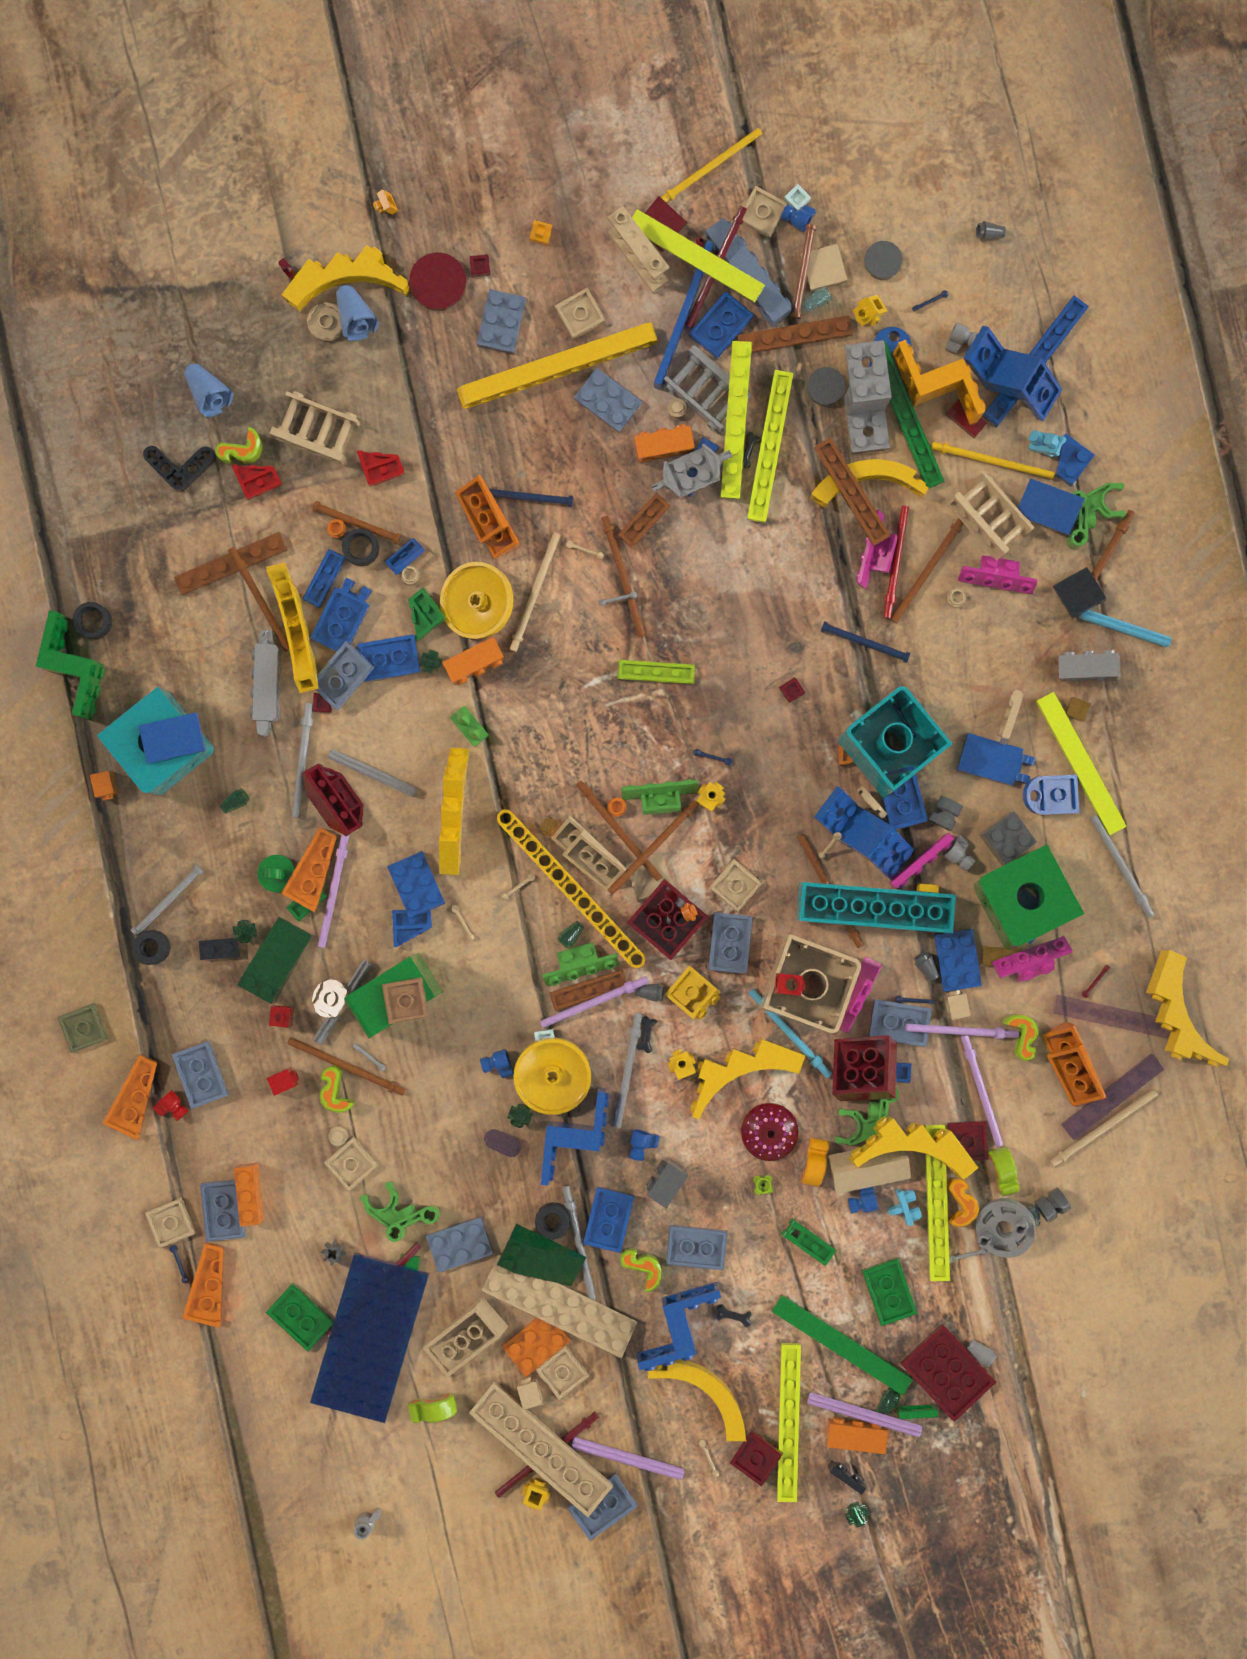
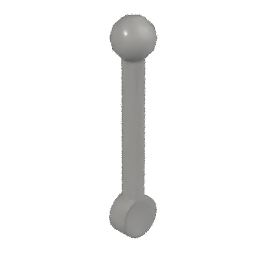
M632 591L627 595L601 599L598 603L599 605H605L609 602L627 598L635 599L637 593Z
M357 1043L353 1044V1047L378 1066L380 1071L386 1069L384 1064L376 1061Z
M981 1248L978 1251L957 1256L951 1254L949 1255V1262L954 1263L957 1259L978 1254L986 1255L988 1251L985 1248Z

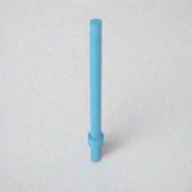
M753 988L748 994L759 1005L762 997ZM765 1011L810 1060L809 1063L828 1078L832 1072L822 1063L823 1060L808 1048L780 1016Z

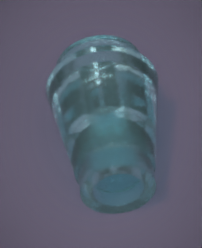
M825 286L819 287L803 302V305L809 313L828 305L832 297Z

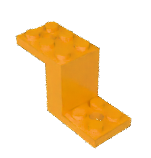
M906 340L898 342L892 356L913 407L956 390L970 425L978 422L985 413L986 406L983 399H980L977 393L978 386L975 381H972L970 376L971 369L968 363L965 364L964 359H960L920 375L921 369L919 364L914 361L911 345H908Z

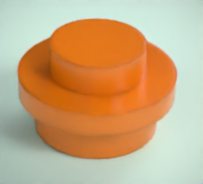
M333 519L327 525V532L333 538H341L346 533V525L339 519Z
M616 797L609 801L608 811L611 815L619 817L626 812L627 805L623 799Z
M687 902L681 907V912L687 922L696 920V915L698 914L693 904L690 905Z

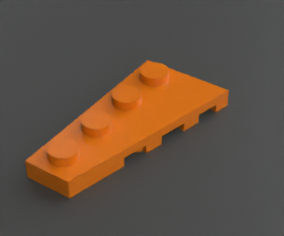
M319 827L281 893L315 913L337 840L336 835Z
M139 1054L102 1124L138 1141L158 1062Z
M205 1242L182 1319L220 1328L224 1246Z

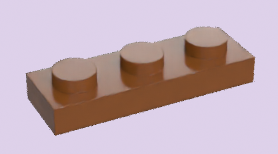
M655 493L618 534V537L630 548H633L670 508V504Z

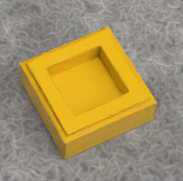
M918 884L916 891L939 893V886Z

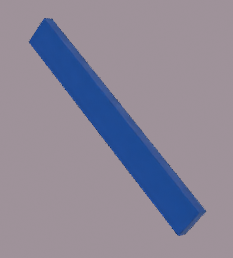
M707 241L704 249L712 253L713 243ZM696 269L656 375L654 381L655 389L660 390L662 388L664 378L668 372L703 279L704 272Z
M1074 295L1029 355L1041 357L1046 364L1089 306ZM999 393L982 417L997 427L1019 398Z

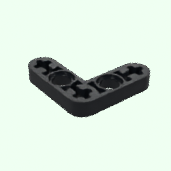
M148 446L143 451L144 459L174 490L179 492L186 490L216 460L215 452L210 447L205 446L195 452L178 469L157 447ZM151 451L160 459L158 463L150 456L149 453ZM203 453H209L210 459H203ZM196 459H199V461H201V463L204 465L201 467V465L196 461ZM164 464H169L171 466L170 472L162 473L161 467ZM192 464L198 467L197 472L194 474L188 472V467ZM173 475L179 480L182 479L181 482L183 484L181 486L176 485V481L172 478Z

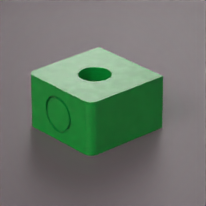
M1047 844L983 875L974 884V891L1000 941L1008 950H1013L1084 915L1078 900ZM1019 888H1028L1035 893L1037 906L1034 910L1025 909L1018 903L1017 892Z
M419 953L409 956L343 998L368 1039L392 1025L388 1023L382 984L422 977L426 1002L443 993Z

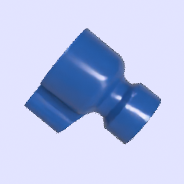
M787 204L782 212L781 219L786 222L791 221L794 228L805 232V226L810 224L816 209L804 205L802 209L796 211L794 207Z
M506 1049L494 1052L490 1058L487 1056L480 1058L484 1073L490 1072L495 1068L502 1078L514 1075Z
M637 1129L633 1130L630 1140L633 1148L630 1150L628 1157L633 1160L643 1161L645 1156L644 1149L657 1148L660 1135Z
M873 1186L860 1189V1197L858 1199L855 1197L848 1198L851 1214L858 1213L859 1210L865 1213L878 1211Z

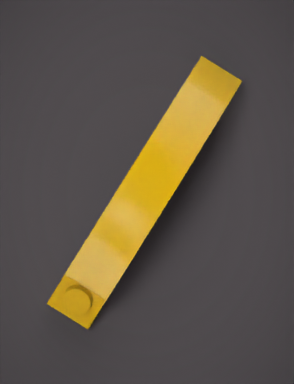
M869 459L848 464L858 482L864 480L890 481L906 488L920 498L929 489L924 481L913 478L917 472L916 470L898 462ZM828 475L815 488L809 499L826 508L834 496L839 493V490Z
M682 1359L675 1360L673 1364L663 1366V1364L655 1366V1369L648 1371V1379H678L702 1389L712 1398L722 1414L725 1423L726 1441H746L739 1405L729 1388L713 1372L697 1363L688 1360L682 1361Z

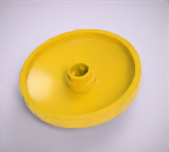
M469 562L456 568L444 582L440 595V608L447 618L445 620L446 624L458 635L470 639H484L499 632L507 623L513 609V591L504 573L495 566L484 562Z
M543 1038L531 1043L518 1057L514 1069V1085L521 1100L534 1111L547 1115L566 1113L577 1107L586 1097L591 1084V1068L586 1055L574 1043L562 1038Z

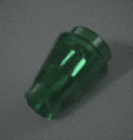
M242 788L239 790L235 789L220 804V808L227 814L246 806L250 798Z
M576 920L575 923L559 933L557 940L566 949L570 946L573 947L585 928Z
M891 1388L884 1390L875 1412L888 1415L900 1403V1394Z

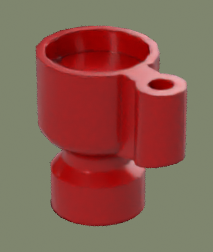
M173 1090L168 1092L153 1107L159 1116L172 1112V1117L176 1121L180 1120L188 1112L185 1106L180 1105L181 1099Z

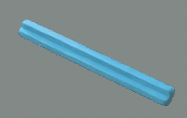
M1091 610L1079 615V618L1163 647H1168L1171 643L1172 638Z

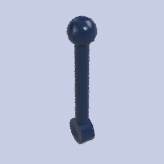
M943 290L940 295L912 307L913 312L942 297H948V291Z
M894 703L892 705L893 709L897 711L903 723L910 728L913 734V739L916 738V732L912 731L911 727L909 726L908 722L906 721L905 717L900 711L899 705L897 703Z
M699 749L693 751L695 756L700 755L718 760L726 765L732 764L731 758H721L701 752Z
M900 995L895 998L897 1003L903 1001L935 1004L936 1001L932 999L902 998Z
M172 1245L169 1250L174 1254L182 1276L181 1281L186 1284L189 1282V1278L185 1275L179 1259L178 1247Z

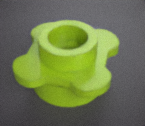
M757 1175L754 1177L753 1181L756 1187L754 1192L757 1195L761 1193L771 1194L773 1192V1187H771L772 1177L770 1175L765 1177Z

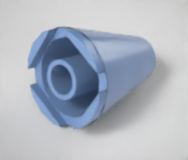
M341 286L336 292L342 334L350 341L363 340L368 337L367 334L371 331L373 333L376 332L379 327V321L352 286Z
M190 364L186 367L184 376L198 411L205 417H213L222 413L221 408L225 405L228 407L233 400L231 390L200 364Z

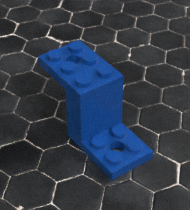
M987 326L981 327L963 358L986 390L1023 399L1037 420L1044 421L1062 391L1061 386L1041 357L1004 349Z
M838 786L814 816L832 835L837 832L841 833L842 838L838 840L839 842L869 860L890 880L899 873L900 868L914 851L891 825L858 806Z
M598 1087L594 1126L548 1121L540 1185H549V1181L553 1180L555 1166L551 1164L552 1161H555L557 1147L599 1151L600 1146H604L605 1132H601L602 1127H606L607 1113L603 1112L604 1107H608L609 1093H605L606 1088Z
M717 1282L662 1297V1306L673 1343L638 1352L637 1363L639 1371H651L656 1368L655 1366L661 1364L668 1366L673 1364L675 1360L682 1359V1361L692 1359L693 1355H696L695 1343L685 1308L688 1307L690 1310L699 1307V1304L705 1302L707 1304L716 1303L721 1298Z

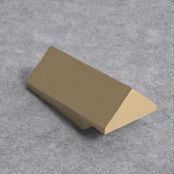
M570 815L551 837L554 842L565 850L562 854L565 858L606 891L627 869Z
M853 1150L827 1155L836 1194L911 1178L909 1158L906 1151L884 1153L868 1160L858 1168L848 1160Z

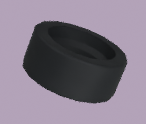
M362 528L349 531L343 538L341 545L346 559L353 565L360 567L373 563L378 557L380 550L379 542L374 534ZM363 536L371 542V552L365 558H356L350 552V543L356 537Z
M86 602L76 608L73 613L72 623L78 634L88 639L97 640L109 633L112 627V617L105 607L96 602ZM89 610H97L103 617L101 628L95 632H88L82 627V617Z

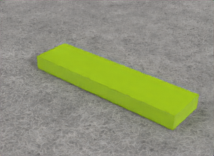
M619 660V680L694 684L695 665Z

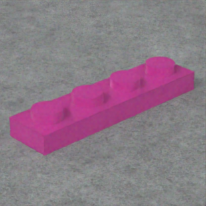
M950 833L943 835L888 883L892 888L899 887L901 889L909 882L907 879L912 874L914 876L918 875L923 870L922 866L927 862L930 864L937 859L938 856L936 854L941 850L944 852L952 846L951 841L955 838Z

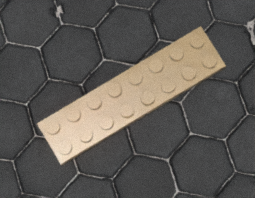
M501 1255L497 1256L481 1290L482 1292L619 1358L623 1357L637 1321L561 1284L512 1273L497 1265Z
M495 1381L469 1412L470 1415L587 1517L591 1515L612 1489L613 1484L531 1412L527 1409L523 1410L522 1405Z

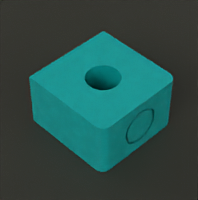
M904 686L895 689L852 723L838 739L840 746L883 798L895 791L953 744L909 689ZM894 703H897L899 705L900 711L902 712L912 731L916 732V738L913 739V734L910 728L903 723L897 711L893 709L892 705ZM885 733H893L899 737L902 744L901 751L891 750L884 741ZM914 766L913 771L909 770L885 776L890 771Z
M156 687L97 735L137 787L144 793L158 796L168 791L214 752L213 745L202 733L206 751L147 764L139 725L187 715L173 695L160 687Z

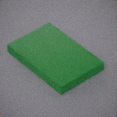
M898 1257L861 1270L881 1326L918 1314Z
M294 1283L265 1312L307 1352L335 1323L328 1314Z

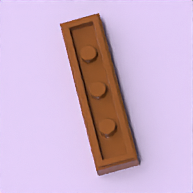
M621 969L549 992L554 1010L557 1011L591 1000L619 988L626 983V979Z

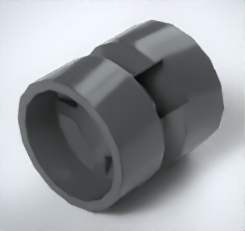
M940 796L936 804L937 810L932 812L929 821L943 829L952 831L956 823L954 818L959 816L963 806L949 798Z
M1058 1187L1048 1192V1197L1042 1196L1034 1201L1047 1223L1055 1220L1057 1214L1063 1215L1071 1210L1069 1202Z

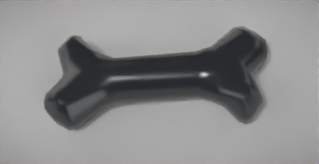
M753 432L746 434L747 444L743 456V467L745 469L751 466L749 459L754 445L761 442V438L754 436Z
M643 1016V1038L636 1048L650 1053L653 1050L650 1045L651 1029L657 1023V1020Z
M723 1304L717 1306L719 1312L717 1315L718 1321L723 1318L740 1321L746 1328L751 1326L749 1320L752 1316L751 1311L740 1314L727 1310Z

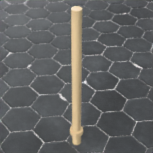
M556 532L552 535L516 633L512 635L513 641L509 649L511 651L517 652L520 642L524 639L522 638L561 536Z
M1152 1089L1063 1152L1059 1151V1155L1050 1160L1052 1166L1055 1167L1063 1161L1066 1162L1068 1157L1158 1096V1093Z

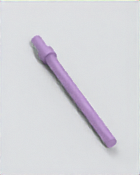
M341 835L339 849H336L335 856L337 858L318 947H326L344 858H347L348 850L346 849L349 835Z
M646 976L633 982L630 980L619 988L541 1020V1025L543 1028L624 993H632L636 991V988L648 984L649 981Z
M920 1024L905 1025V1031L989 1036L995 1039H1004V1037L1019 1038V1031L1005 1030L1000 1027L985 1029Z
M962 1035L961 1039L965 1049L963 1052L965 1058L969 1061L996 1147L1002 1146L1003 1142L975 1058L977 1056L975 1048H972L969 1036Z

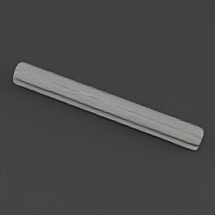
M332 749L328 755L329 759L411 797H414L417 792L416 787Z
M363 960L347 984L346 988L349 994L358 989L372 967V964L368 961ZM340 1016L325 1019L313 1038L317 1044L321 1045L324 1043Z

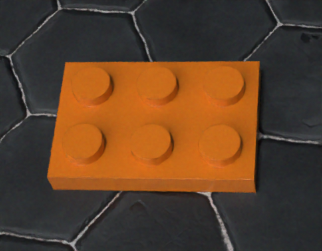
M535 1318L502 1344V1348L523 1375L527 1377L567 1345L571 1338L565 1331Z

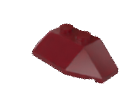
M319 763L302 773L307 796L329 828L344 836H348L363 826L364 804L342 773L323 767Z

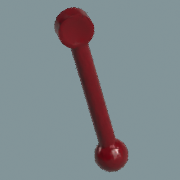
M1105 965L1089 988L1082 992L1084 998L1089 997L1090 991L1110 969V966Z

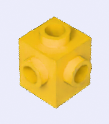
M878 295L861 299L857 303L858 306L852 310L856 321L862 327L876 325L880 322L879 318L887 312Z
M715 781L713 784L711 782L708 785L703 784L697 792L700 796L696 802L710 812L716 806L720 808L725 801L723 797L725 792L722 791L724 787ZM713 793L715 797L711 799L708 794Z
M682 1048L671 1052L672 1056L669 1057L670 1062L667 1065L671 1074L675 1072L678 1080L696 1073L693 1066L696 1061L692 1052L688 1054L687 1050L683 1051ZM679 1061H685L684 1065H679Z
M530 1478L529 1483L524 1484L521 1495L524 1496L523 1504L531 1509L541 1511L543 1504H547L551 1492H548L549 1484L541 1478Z

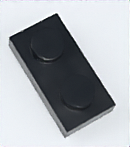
M239 937L199 941L200 960L240 957Z
M831 1460L828 1465L829 1472L862 1495L866 1490L863 1482L864 1479L857 1473L851 1474L847 1471L848 1468L843 1463H836Z

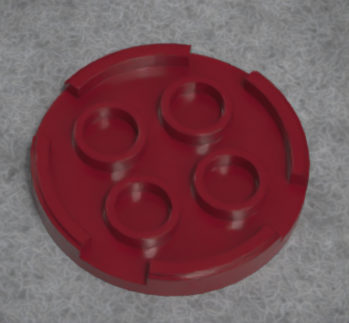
M435 252L421 257L414 264L410 272L409 284L411 292L419 304L430 310L441 311L446 310V308L453 306L462 299L466 290L467 280L465 271L457 259L446 253Z

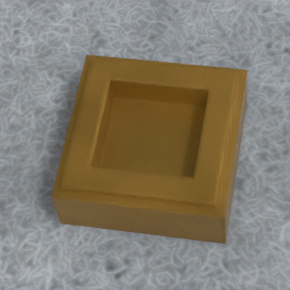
M1071 697L1066 715L1084 722L1091 703Z

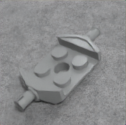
M702 444V448L669 463L665 461L663 467L664 479L651 486L654 492L665 487L678 498H682L719 481L720 465L722 461L731 458L732 454L728 450L720 455H716L708 446ZM696 469L698 474L695 477L691 478L687 475L689 470Z

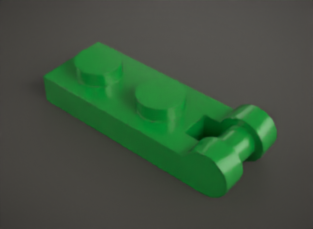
M791 1218L788 1222L789 1226L781 1232V1235L826 1266L836 1252V1249L798 1221ZM795 1229L800 1231L797 1237L792 1235Z

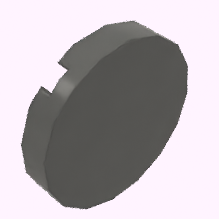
M878 241L872 244L866 252L864 258L865 268L873 278L879 280L890 279L901 268L903 261L902 253L894 243Z
M822 367L815 370L807 382V392L812 401L822 406H829L838 402L845 390L843 376L839 371L831 367Z

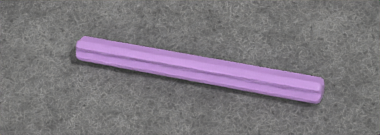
M810 1393L807 1403L809 1405L915 1437L921 1436L922 1426L814 1393Z
M577 1437L572 1442V1448L678 1480H682L684 1475V1469Z

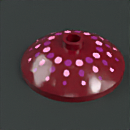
M776 1103L757 1105L743 1119L741 1125L743 1144L749 1153L764 1161L782 1159L794 1149L798 1141L799 1129L797 1121L793 1114L782 1105ZM768 1131H774V1136L769 1137L767 1135Z

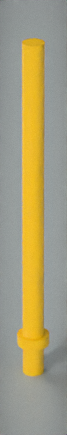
M759 128L755 129L673 189L666 190V194L661 196V198L665 202L673 201L680 192L762 135V131Z
M933 441L931 449L941 451V454L949 453L1048 479H1053L1055 472L949 446L946 442L942 444Z

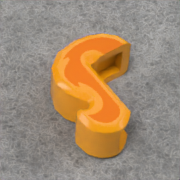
M810 1138L807 1147L805 1169L801 1175L802 1184L813 1187L821 1186L827 1166V1153L829 1150V1142L827 1140Z
M952 1177L947 1183V1189L962 1209L949 1217L948 1222L954 1227H964L972 1223L978 1216L979 1205L971 1194L965 1192V1190L969 1189L968 1184L958 1177Z

